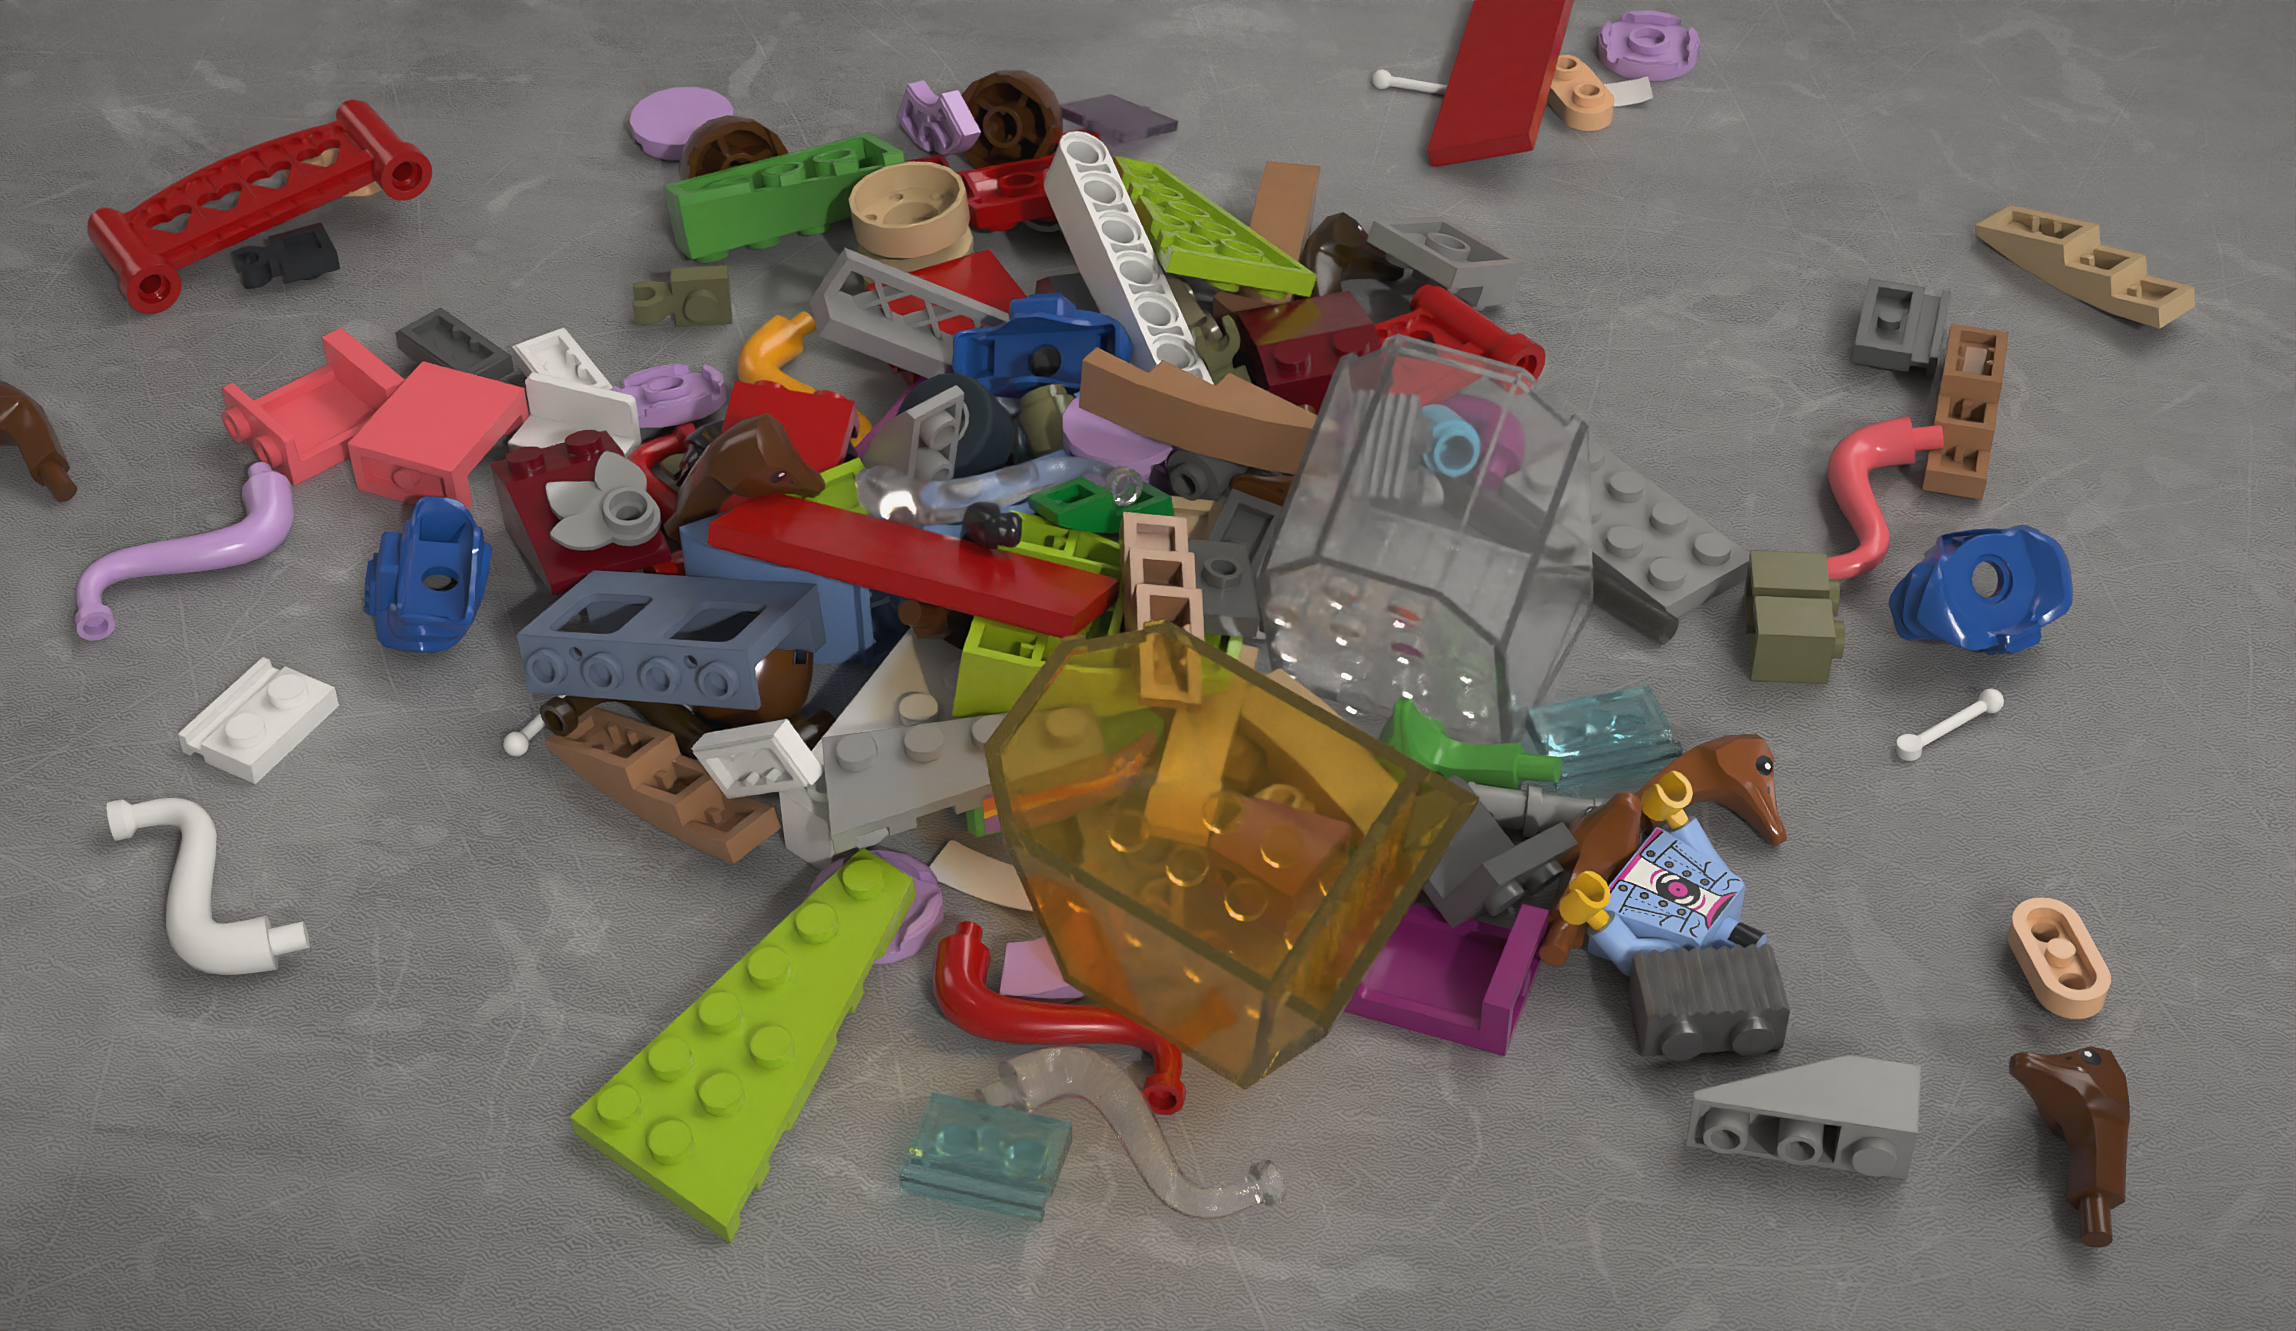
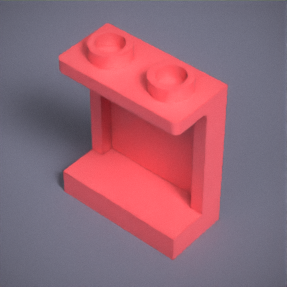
M339 328L322 337L327 365L256 400L251 399L234 383L222 387L226 410L222 412V420L229 435L237 443H246L255 451L260 462L268 463L272 470L275 469L280 474L285 475L293 486L349 459L350 454L347 443L405 381L404 378L343 328Z
M422 361L347 443L357 489L416 505V502L425 496L451 498L460 501L468 509L473 503L467 476L503 434L513 437L529 417L525 389Z

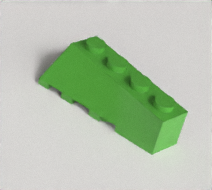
M865 133L663 185L677 249L691 260L696 259L699 263H709L728 257V250L748 245L750 249H763L777 245L781 241L780 236L799 231L801 235H816L829 231L832 228V222L850 218L852 221L848 199L853 187L866 175L885 166L904 163L903 151L871 133Z

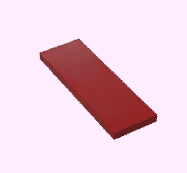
M1474 0L1427 149L1432 167L1534 150L1574 0Z
M768 494L753 497L709 523L707 544L712 545L711 547L1066 640L1073 638L1117 602L1120 579L998 548L997 550L987 549L975 542L785 494Z

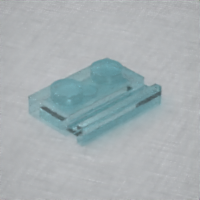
M1649 685L1527 708L1525 728L1538 754L1561 757V777L1558 783H1554L1557 791L1658 772L1683 753L1681 743L1675 742L1672 738V727Z
M932 1092L909 1147L910 1156L906 1165L902 1164L899 1171L900 1191L1042 1223L1045 1216L1046 1202L1048 1197H1052L1072 1143V1122Z

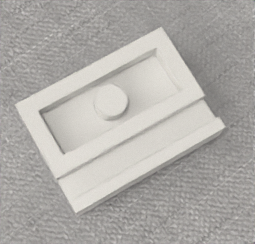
M262 657L178 733L182 751L187 755L197 752L203 755L205 763L256 784L339 707L336 690L333 686L286 666L281 670L273 668L271 661Z

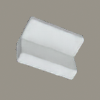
M532 372L525 380L530 416L508 442L510 452L528 446L542 449L565 442L567 436L578 431L596 430L601 432L606 430L623 450L627 458L633 450L642 445L636 399L632 395Z

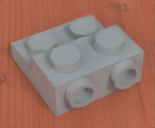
M1442 216L1374 220L1367 242L1386 252L1385 259L1388 262L1401 268L1412 269V277L1426 285L1442 286L1477 311L1484 310L1485 306L1509 304L1524 265L1518 259Z

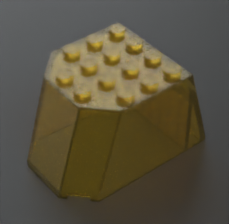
M1166 619L1143 622V629L1098 638L1087 639L1085 633L1064 637L984 745L985 761L1005 847L1064 982L1142 1028L1168 1040L1177 1046L1182 1053L1244 1090L1328 1036L1470 817L1480 798Z

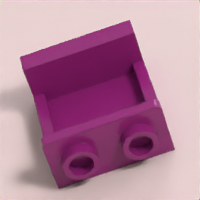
M1388 871L1378 894L1372 892L1366 894L1358 919L1359 937L1356 942L1351 940L1345 941L1338 959L1336 980L1345 982L1344 1012L1506 1056L1543 961L1540 958L1539 950L1546 937L1549 910L1522 903L1512 930L1470 919L1452 929L1439 910L1404 901L1401 898L1402 874Z

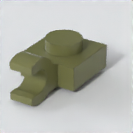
M728 265L671 268V282L641 281L633 284L635 301H632L636 324H654L670 314H675L676 327L733 324Z
M1229 315L1222 317L1226 334L1219 342L1211 343L1206 341L1200 326L1192 329V338L1196 350L1205 360L1215 386L1228 373L1251 383L1245 365L1233 368L1232 358L1240 346V335L1234 320Z

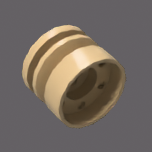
M904 162L885 166L866 175L853 187L848 200L855 236L859 243L857 247L859 254L907 273L974 254L973 237L968 225L970 215L966 189L962 177L951 168L932 162ZM862 275L864 285L874 283L873 279Z

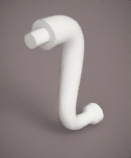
M181 798L155 799L134 805L124 799L107 802V818L115 841L132 838L138 828L148 826L172 825L181 830V845L170 882L166 904V934L170 946L192 968L218 975H239L277 970L278 955L310 948L308 932L304 921L272 928L267 915L226 924L216 923L213 920L211 893L216 861L217 834L214 822L199 804Z

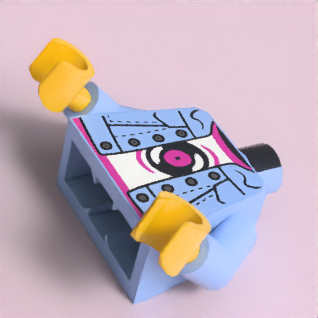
M1677 771L1667 773L1659 779V785L1654 784L1643 793L1641 798L1643 813L1655 821L1666 820L1669 828L1665 831L1656 827L1609 886L1597 873L1585 871L1569 883L1571 892L1560 901V915L1565 921L1574 925L1584 924L1585 922L1590 925L1587 931L1589 935L1588 952L1597 957L1612 961L1621 973L1630 977L1633 955L1639 950L1648 954L1654 949L1662 953L1668 948L1676 952L1682 947L1687 951L1698 947L1703 951L1709 946L1718 950L1724 945L1732 949L1738 944L1746 948L1752 943L1759 948L1767 942L1766 933L1740 922L1746 886L1740 877L1732 873L1714 849L1696 817H1687L1683 808L1692 800L1693 792L1688 779Z

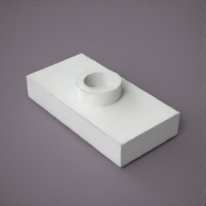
M565 328L512 346L514 361L527 378L532 372L607 390H612L613 388Z
M788 719L705 733L691 748L694 755L729 799L810 787L825 771Z

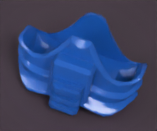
M1061 293L1034 294L1028 298L1012 300L1009 304V320L997 326L963 330L955 333L953 338L952 368L955 373H960L979 381L996 399L1018 403L1027 393L1050 384H1062L1065 386L1067 394L1074 396V393L1080 392L1082 360L1097 347L1130 363L1133 345L1125 328L1119 321L1109 315L1076 310V306ZM1044 347H1055L1061 356V364L1058 371L1049 378L1035 376L1031 368L1032 358L1035 353Z
M422 497L416 502L411 520L403 524L402 533L384 532L381 535L379 553H374L373 559L368 561L364 612L370 616H375L377 640L384 647L415 653L444 651L455 646L471 627L485 593L492 547L484 541L482 528L477 526L471 513L460 501L442 497ZM442 574L450 576L458 583L452 589L436 591L426 587L423 584V580L432 575Z
M2022 524L2007 529L1985 528L1952 532L1937 538L1935 546L1924 553L1925 559L1915 565L1894 588L1888 604L1896 631L1903 639L1945 641L1959 648L1971 651L1979 650V652H1985L1988 655L2013 654L2038 644L2042 637L2041 627L2067 614L2073 602L2070 564L2062 546L2054 538L2028 525ZM1983 561L1994 567L1998 578L1997 588L1993 595L1988 598L1982 597L1976 592L1972 581L1973 571Z

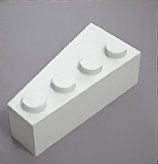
M911 626L823 737L963 719L951 716L962 650L943 639H917ZM821 738L811 752L824 768ZM825 771L810 787L779 791L785 848L820 871H823L835 860L849 855L852 857L862 847L869 851L889 835L887 828L856 837L858 847L834 854Z

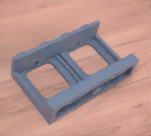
M593 570L516 634L528 693L758 710L761 707L755 666L773 649L816 653L826 643L817 584ZM584 608H587L591 633L558 631ZM574 647L581 651L582 656L576 654ZM688 655L696 659L697 665L689 660Z

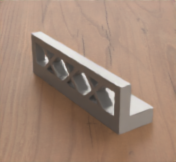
M844 248L809 301L819 337L928 379L938 374L955 373L952 368L953 338L955 334L951 335L941 331L937 323L938 321L963 315L973 319L975 325L973 329H983L997 326L1009 320V314L847 248ZM852 271L873 279L876 286L874 290L854 296L839 291ZM913 295L923 299L926 305V309L902 316L890 311L888 302Z

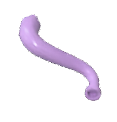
M255 463L248 469L249 479L242 486L241 497L247 516L241 522L208 533L124 548L98 559L87 567L79 577L76 585L78 612L75 614L74 624L80 637L89 641L101 640L108 637L115 629L113 612L108 606L102 604L104 590L114 583L137 577L202 572L234 567L258 560L275 550L289 535L294 518L293 492L286 476L272 471L268 463Z

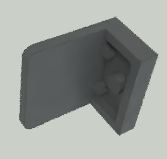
M1455 775L1386 807L1375 820L1377 828L1385 837L1391 849L1399 856L1428 895L1431 903L1440 911L1452 929L1485 911H1488L1492 917L1501 913L1516 902L1525 893L1524 890L1526 889L1531 895H1534L1550 885L1564 872V869L1558 862L1578 844L1564 823L1560 822L1514 846L1467 782Z

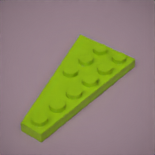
M1113 156L1112 160L1152 249L1165 272L1202 278L1211 286L1230 292H1237L1240 285L1253 287V290L1257 293L1277 300H1285L1287 293L1311 296L1317 278L1315 273L1160 164Z
M862 847L570 1116L574 1133L731 1244L742 1223L740 1212L752 1190H759L771 1169L769 1164L770 1156L783 1132L793 1128L838 1043L836 1037L838 1029L848 1012L854 1013L864 994L863 983L875 960L884 957L916 897L913 878Z

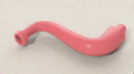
M1910 416L1900 417L1862 427L1843 438L1835 446L1829 458L1827 477L1839 508L1858 537L1859 545L1852 552L1827 557L1829 579L1843 580L1858 577L1870 572L1884 560L1890 544V533L1882 511L1872 492L1868 473L1879 468L1915 464L1916 451L1944 448L1941 425L1912 428Z

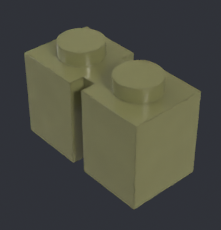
M1750 550L1743 601L1746 634H1749L1747 645L1751 681L1828 684L1832 659H1842L1845 626L1843 621H1834L1833 616H1837L1839 609L1840 585L1838 579H1829L1826 553Z

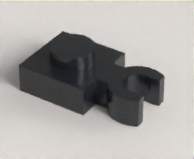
M321 222L268 236L270 246H246L232 252L236 270L242 275L245 289L261 287L269 283L272 278L281 275L287 284L298 280H312L324 273L340 269L337 251Z

